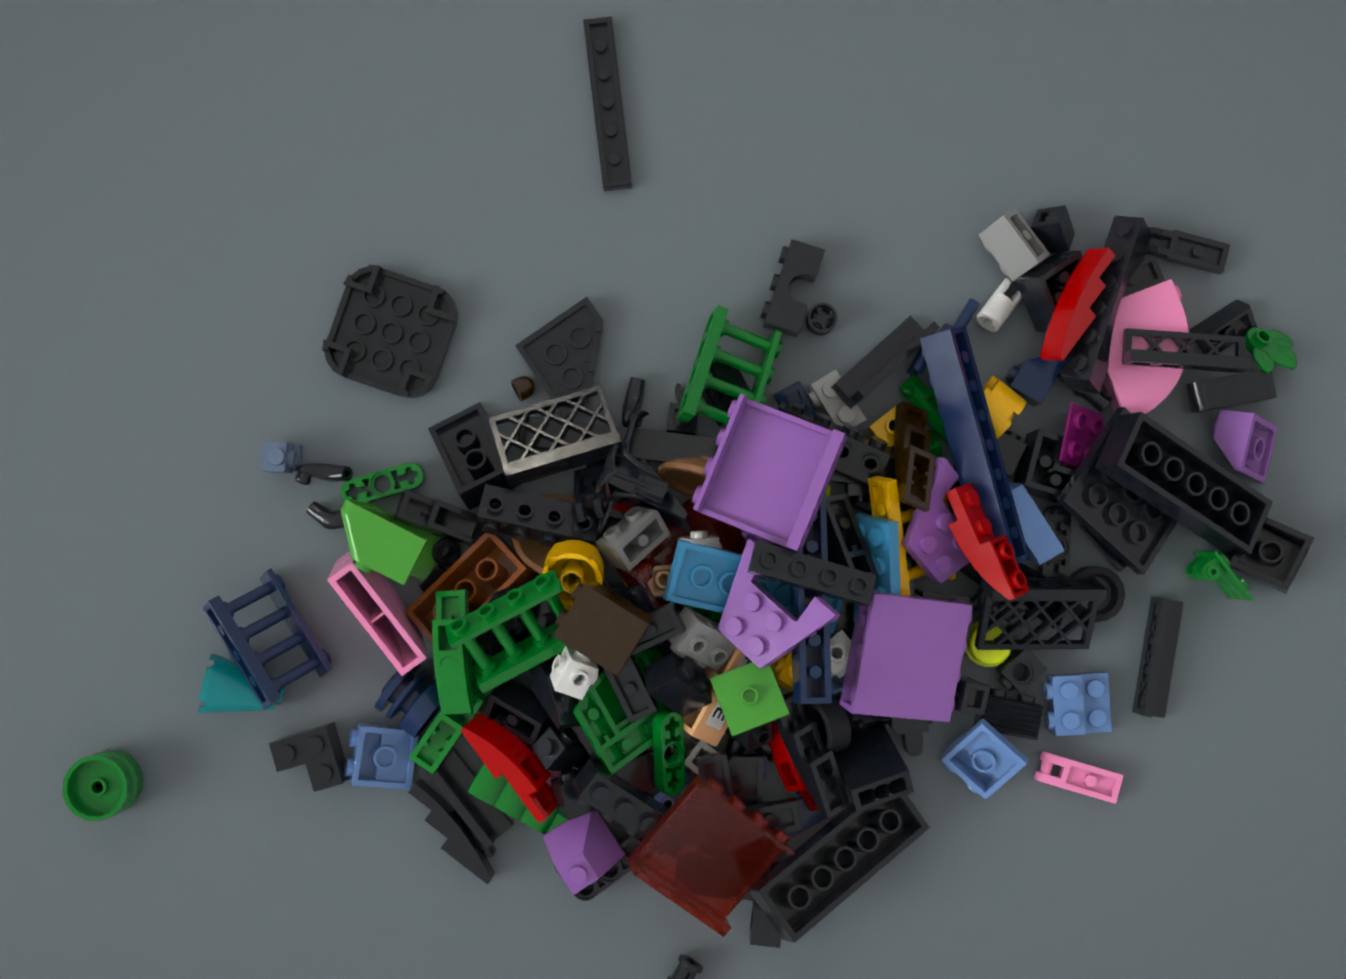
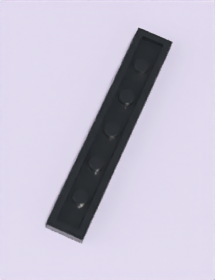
M612 16L585 19L583 23L603 190L605 192L632 188Z

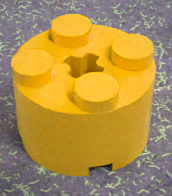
M992 375L982 387L996 438L998 439L1012 424L1013 412L1019 415L1027 401L1002 380Z
M580 540L558 542L546 556L542 574L551 570L556 571L563 591L557 595L566 610H569L574 602L570 599V596L579 583L584 585L591 578L601 585L603 583L604 562L600 551L594 545Z

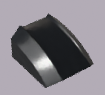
M1266 517L1251 554L1224 553V555L1230 561L1231 567L1287 594L1313 543L1314 537Z

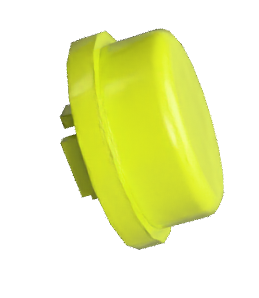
M977 621L972 624L965 652L968 658L977 665L996 667L1005 662L1011 650H977L974 646L979 623ZM996 625L986 633L985 640H994L1002 631Z

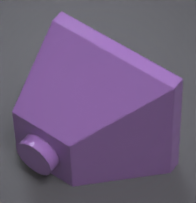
M1220 410L1219 416L1213 425L1214 440L1235 471L1258 483H1265L1278 427L1255 413Z
M598 810L566 820L543 835L556 870L572 895L577 894L601 878L625 855L624 850Z

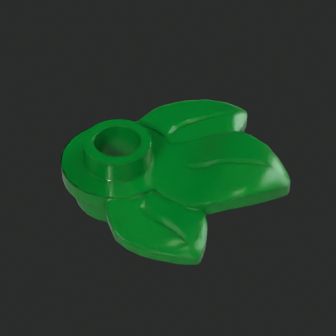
M1252 327L1246 332L1245 348L1252 354L1254 362L1264 372H1271L1275 364L1292 370L1297 367L1296 355L1291 349L1293 342L1287 335L1276 330L1267 331L1259 327Z

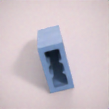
M1009 481L1030 559L1026 561L1041 565L1064 552V548L1024 485Z

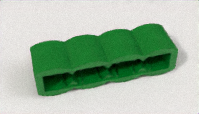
M484 763L481 764L468 786V792L476 798L520 820L540 833L546 834L567 820L558 814L556 807L546 820L538 823L505 776L502 775L495 779Z

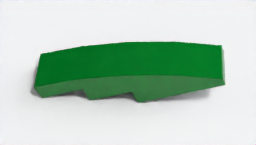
M473 671V714L442 715L440 711L408 758L433 775L461 736L462 732L460 730L475 716L493 689L482 693L477 685Z

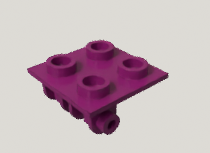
M1075 403L1070 404L1059 461L1066 463L1067 468L1077 470L1104 429V415Z

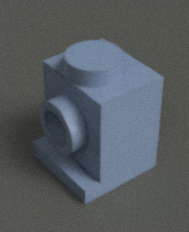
M263 441L261 471L297 474L295 469L298 465H301L302 445Z

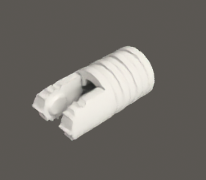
M1008 278L1003 280L976 316L978 323L988 331H998L1023 298L1020 290L1013 295L1012 300L1003 294L1009 289L1012 282Z

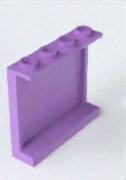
M740 393L738 400H733L729 407L727 417L730 420L726 429L722 428L717 436L716 446L719 447L714 458L710 457L706 463L704 474L707 476L703 486L699 485L694 492L692 503H695L693 509L801 553L846 443L847 436L838 430L833 429L831 431L750 400Z
M873 589L870 605L867 607L858 605L839 705L852 714L950 722L951 713L955 708L954 697L956 687L961 678L960 667L967 647L966 636L968 626L972 621L973 605L958 598H954V601L882 593Z

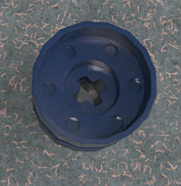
M420 664L403 676L397 671L382 689L381 696L374 706L382 712L392 703L393 705L386 715L389 719H392L400 711L405 713L399 727L414 739L441 709L436 679L428 686L424 683L429 674V669L425 667L417 676H414Z

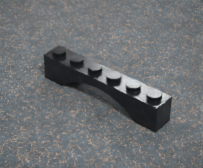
M1114 216L1104 248L1109 247L1115 254V257L1099 277L1106 286L1090 307L1096 317L1069 352L1061 377L1071 390L1096 394L1101 392L1109 367L1110 345L1117 311L1131 276L1144 261L1152 237V233L1144 218Z

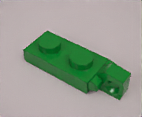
M913 374L898 389L906 400H910L911 404L927 411V421L938 431L940 437L946 441V432L942 418L937 410L938 403L934 389L932 387L930 389L925 387Z

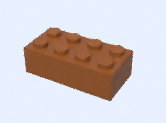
M484 533L405 613L433 645L432 620H436V591L467 590L469 594V613L482 605L489 603L494 592L510 586L515 589L519 584L534 579L537 575L521 562L512 547L500 535Z

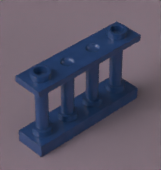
M272 568L268 569L261 576L260 580L263 585L229 603L223 602L218 595L209 600L203 607L205 614L264 710L282 698L279 694L281 693L280 689L313 670H316L319 677H322L332 669L329 654L325 649L319 647L286 593L283 579L278 574L275 575ZM270 595L278 610L245 628L237 626L233 619L235 612ZM285 620L293 635L261 653H254L248 643L249 639ZM300 644L309 660L275 679L269 678L264 670L265 664Z

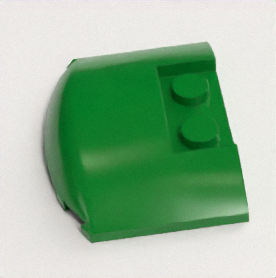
M645 649L633 655L644 678V667L663 658L659 650ZM602 670L598 674L596 682L588 688L583 700H579L573 713L605 769L613 775L653 745L652 723L658 711L630 723L604 670ZM656 700L659 706L658 711L662 709L671 710L670 708Z

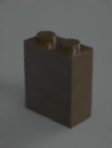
M591 578L584 585L579 583L570 596V599L574 602L569 611L564 608L554 624L558 626V629L553 636L617 676L654 617Z

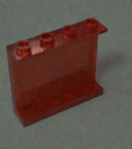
M697 775L627 858V861L636 877L724 937L731 929L726 918L749 892L747 889L760 879L783 850L791 856L795 852L788 844L790 838L781 829L776 827L772 830L767 826L769 823L761 814L756 811L751 814L745 810L747 806L735 795H732L730 798L723 793L725 791L724 788L714 779L710 778L709 781H706L700 775Z

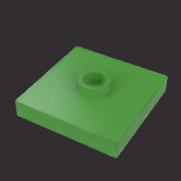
M751 662L710 678L732 737L790 714L771 666L766 669H759Z

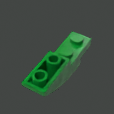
M465 589L436 591V620H432V642L435 678L442 715L473 714V657L464 644L452 649L448 643L445 627L455 619L469 614V594Z

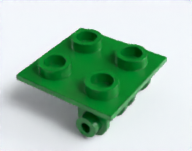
M1200 550L1192 552L1196 559L1189 563L1185 569L1188 578L1192 580L1215 581L1228 599L1253 600V597L1248 592L1250 590L1249 585L1243 578L1236 576L1229 568L1231 563L1223 553Z

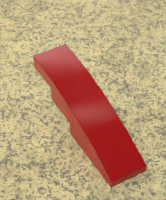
M1109 247L1088 249L1071 274L1057 302L1046 331L1040 353V358L1043 361H1063L1096 317L1090 307L1106 286L1099 277L1115 257V254Z

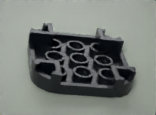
M369 264L368 267L357 270L351 276L348 275L343 283L346 287L328 338L323 340L322 350L332 371L347 379L400 397L413 399L425 395L434 387L438 380L458 320L456 303L444 289L437 285L434 286L389 271L381 266Z

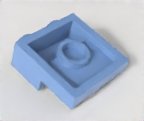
M1107 672L1047 674V682L1043 683V694L1045 700H1048L1049 711L1045 712V725L1047 729H1050L1051 734L1055 736L1112 732L1109 676Z
M981 719L967 733L962 732L944 749L941 758L945 767L951 773L961 777L973 793L981 795L985 800L1027 765L1028 758L985 719Z
M357 722L356 729H351L348 745L353 747L352 759L346 758L344 776H349L348 781L352 786L410 790L415 762L408 757L417 746L419 735L414 739L402 728L388 727L384 724Z

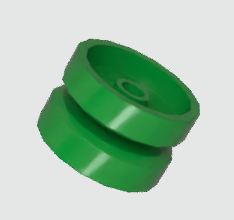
M105 750L79 759L68 769L63 779L62 794L66 806L74 815L86 821H101L127 810L138 800L143 789V775L140 765L131 755L120 750Z

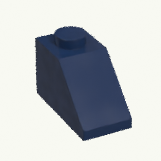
M1067 356L1063 361H1043L1040 357L1026 360L1018 364V366L1013 365L1005 377V380L1008 381L1007 385L1026 400L1028 404L1033 407L1037 406L1044 400L1063 368Z

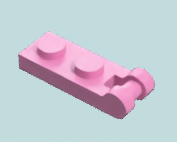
M1041 750L1039 759L1042 762L1039 771L1036 770L1035 780L1116 804L1124 775ZM1053 764L1061 766L1058 776L1051 775Z

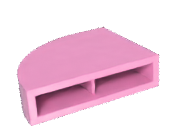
M1172 279L1121 299L1112 332L1109 367L1103 382L1106 394L1113 398L1110 404L1114 412L1117 408L1125 407L1130 413H1148L1170 394L1183 372V369L1122 365L1124 329L1126 328L1189 333L1187 318L1181 303L1182 294L1179 287L1174 285ZM1132 336L1131 349L1146 350L1150 347L1143 337ZM1152 338V339H1153L1154 342H1156L1159 338ZM1165 338L1158 344L1162 351L1176 352L1179 349L1172 339ZM1181 340V341L1185 344V343L1188 342L1189 340Z
M349 551L336 561L327 581L397 671L403 676L427 659V650L418 627L405 613L407 607L387 577L374 570L369 574L354 566L356 561L351 558Z

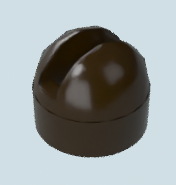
M520 376L511 380L513 390L520 401L528 399L533 395L535 385L530 377Z

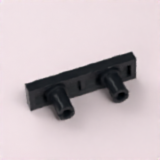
M756 541L754 544L747 572L767 578L770 581L782 582L827 595L829 598H837L865 607L870 605L877 576L761 541Z

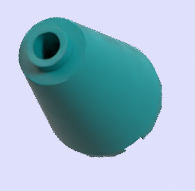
M212 653L209 660L215 662L210 668H206L199 701L205 702V704L198 707V712L274 710L275 704L281 705L285 688L280 689L281 693L279 694L282 698L264 710L237 664L218 654Z

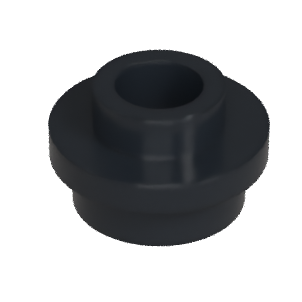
M451 538L438 540L432 549L434 562L442 567L452 566L461 556L459 544ZM448 547V553L442 556L443 550Z

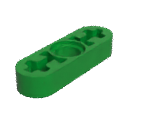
M405 463L356 477L342 485L341 497L344 501L346 499L356 500L355 497L349 496V492L353 490L352 485L355 484L357 488L367 487L366 480H369V488L373 496L370 497V492L368 491L359 493V499H357L359 501L372 502L400 494L405 490H414L423 485L426 477L425 471L418 464ZM409 468L413 472H418V476L414 478L415 483L412 484L409 480L400 481L401 488L397 489L398 482L393 474L394 472H397L398 477L407 475ZM380 476H387L391 481V487L387 492L381 493L376 488V480Z
M662 709L656 713L652 723L655 786L660 792L668 796H676L683 790L685 785L683 719L680 714L674 711ZM673 745L672 756L665 760L664 754L666 749Z

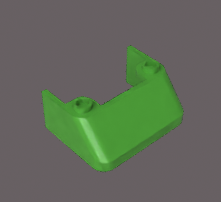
M352 499L345 500L340 511L350 555L356 561L354 564L356 568L369 574L374 570L402 585L406 584L410 575L421 581L428 577L436 564L432 558L433 546L442 538L433 533L393 520V513L370 502Z

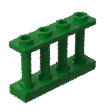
M717 305L709 315L676 419L688 423L694 416L698 417L700 414L728 425L730 420L727 417L728 412L705 404L704 400L700 399L703 389L706 390L707 388L736 399L739 398L741 393L748 399L764 405L767 394H764L765 386L771 382L775 372L772 363L774 358H777L783 345V342L779 341L782 331L776 329L768 339L729 324V320H726L729 309ZM726 335L764 350L760 364L757 365L722 351L721 347L718 346L720 336ZM718 361L756 376L752 390L748 391L713 377V373L709 372L711 363Z
M555 570L537 576L534 580L519 588L510 590L502 597L482 605L479 609L468 615L455 619L445 627L448 643L451 648L454 649L464 644L476 661L477 665L473 666L477 685L482 693L561 653L564 647L568 646L553 636L558 626L552 624L542 629L530 608L546 600L558 618L565 608L557 595L563 591V588ZM519 615L532 636L515 644L502 623ZM491 629L505 650L488 658L475 637Z

